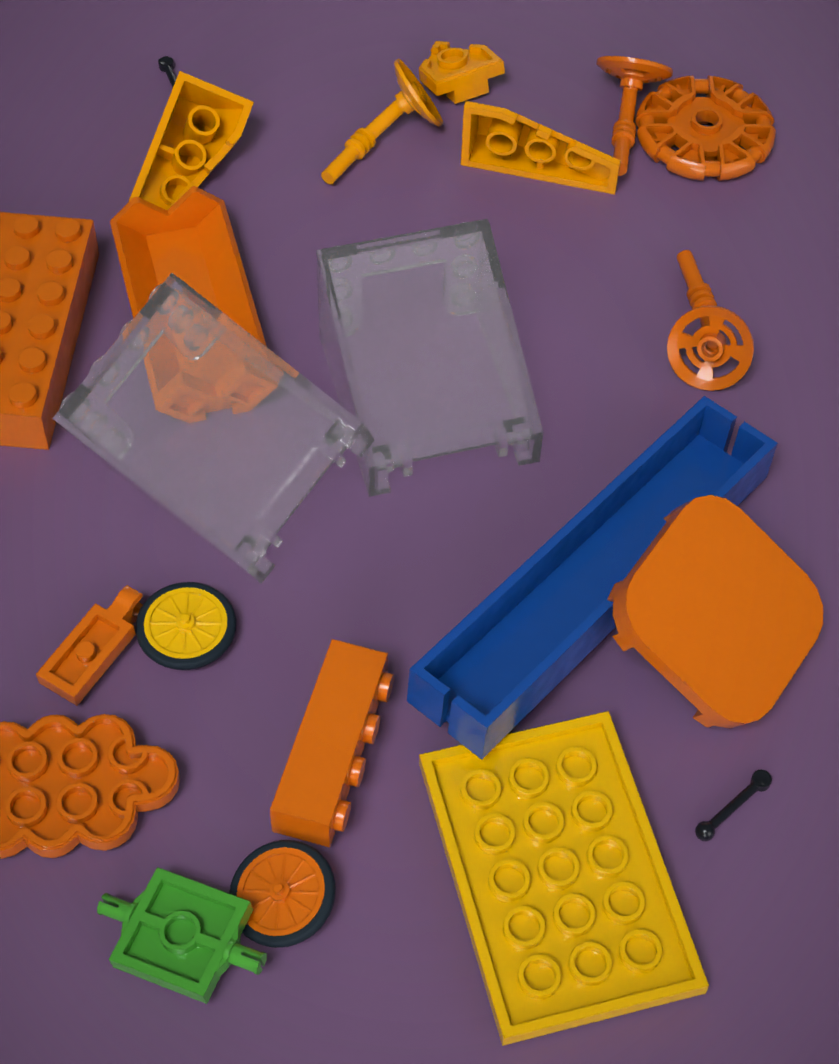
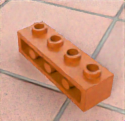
M334 639L331 640L270 807L272 832L329 848L336 830L344 832L351 811V802L346 801L350 787L358 788L361 784L366 766V758L361 757L365 743L373 745L375 742L381 718L380 715H376V711L380 701L388 702L393 688L394 674L388 673V653Z

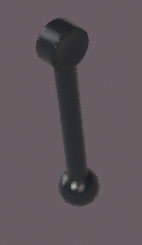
M164 56L158 60L159 69L166 72L173 88L177 79L173 71L174 62L171 57Z
M762 769L755 771L750 784L711 820L702 821L696 826L695 833L697 838L701 841L711 840L715 835V829L755 792L768 790L772 782L769 772Z

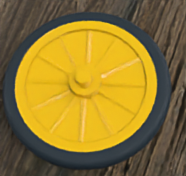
M196 582L176 583L158 590L143 604L136 620V637L143 652L157 664L176 670L197 669L214 662L229 648L236 632V615L229 600L213 587Z

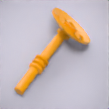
M398 58L394 61L395 74L401 89L395 95L396 100L365 128L357 129L345 142V149L321 173L322 179L327 184H333L356 159L361 160L375 146V139L404 112L409 115L415 110L430 123L438 127L443 124L441 115L433 101L401 59Z

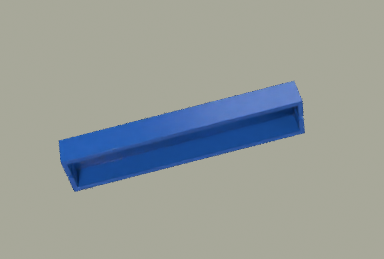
M703 396L409 669L407 702L439 727L447 721L449 723L448 734L482 760L616 627L613 618V601L607 600L615 583L625 579L666 524L663 518L675 508L688 501L706 495L726 498L738 506L767 478L778 443L744 421L739 426L731 455L728 454L727 450L737 416L706 396Z

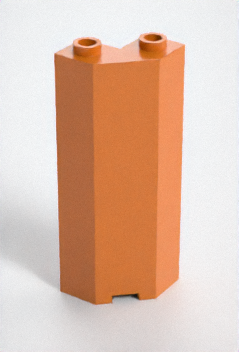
M196 186L191 187L168 210L160 208L140 197L132 198L110 220V225L156 411L189 424L206 420L205 413L231 408L234 415L251 411L278 387V383L224 200Z

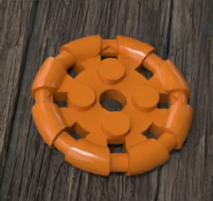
M688 75L662 83L658 86L657 92H650L643 99L635 120L638 127L637 137L639 143L655 163L662 161L667 165V171L684 178L703 181L704 177H717L718 181L730 180L751 172L755 168V163H762L769 156L776 138V129L772 126L774 123L773 115L768 106L756 93L752 92L749 94L743 90L742 84L708 75L707 79H694L693 75ZM696 94H706V97L695 96ZM712 123L714 126H703L701 124ZM676 145L679 149L674 151L671 147Z

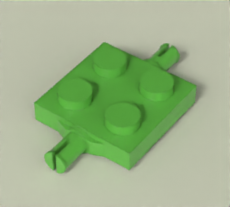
M157 867L146 889L132 903L112 896L109 893H104L101 897L103 902L99 901L97 913L99 915L122 922L121 937L109 958L113 968L205 1004L208 1003L221 975L231 964L251 971L256 975L262 972L261 965L265 966L267 953L240 944L241 934L253 911L251 902Z

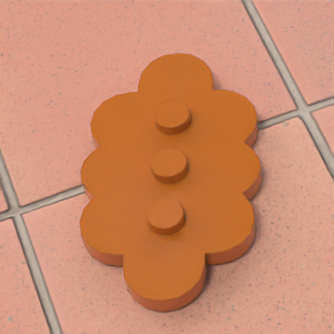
M53 714L40 718L28 729L15 722H0V859L14 856L26 847L39 856L46 858L64 856L79 843L93 850L106 851L119 847L128 841L136 830L138 812L162 808L178 792L180 776L176 760L168 751L159 746H137L131 726L116 715L101 714L93 716L78 725L64 715Z

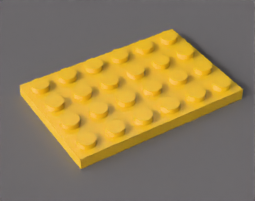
M609 711L507 734L482 760L463 745L419 754V766L502 1046L706 994L709 987L708 981Z

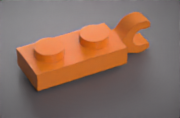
M126 585L121 589L108 609L95 603L36 673L39 684L78 706L136 635L134 625L132 624L136 622L138 613L143 604L139 603L143 597L142 593Z

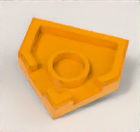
M435 41L431 48L430 57L423 60L419 67L420 81L436 96L446 94L454 104L489 93L488 79L505 73L504 61L487 46L470 44L469 49L450 48V43L444 41Z

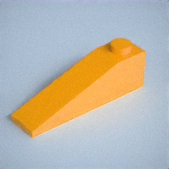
M179 71L129 201L134 197H140L160 208L168 210L191 187H199L240 140L254 102Z
M465 101L461 165L615 195L621 160L506 108Z

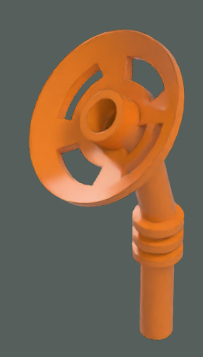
M602 56L597 58L596 65L606 73L621 79L620 87L623 88L619 118L615 122L612 132L613 157L621 160L618 176H622L627 172L630 149L635 144L636 125L634 123L638 91H642L644 83L662 81L672 77L673 69L645 59L625 56Z
M683 250L678 253L677 261L688 287L686 296L692 310L683 314L670 331L667 341L668 359L677 376L688 385L707 391L725 389L738 382L748 371L754 355L753 337L750 329L741 317L729 309L717 306L709 284L704 283L693 253L690 250ZM699 318L701 327L693 336L683 332L689 323ZM725 320L736 327L741 335L743 345H738L734 332L724 324ZM720 330L728 336L730 344H726V338ZM693 347H697L698 355L704 360V362L696 356ZM680 349H686V354L691 363L699 368L698 373L693 372L684 363ZM730 356L739 361V364L730 373L714 377L713 367L723 365Z

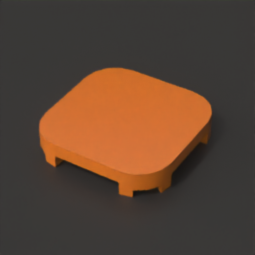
M714 495L697 497L675 508L663 518L666 524L625 579L614 584L607 599L613 601V618L618 631L612 637L623 652L635 648L698 709L693 719L707 728L718 726L730 729L760 720L772 709L818 639L823 626V604L818 589L809 576L742 509L726 498Z

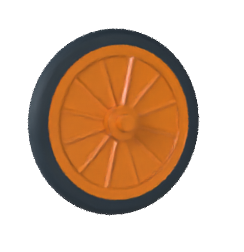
M279 840L259 847L243 860L233 876L229 894L251 902L253 911L242 933L260 945L282 948L305 941L322 927L333 908L336 886L332 869L328 861L318 850L303 842Z

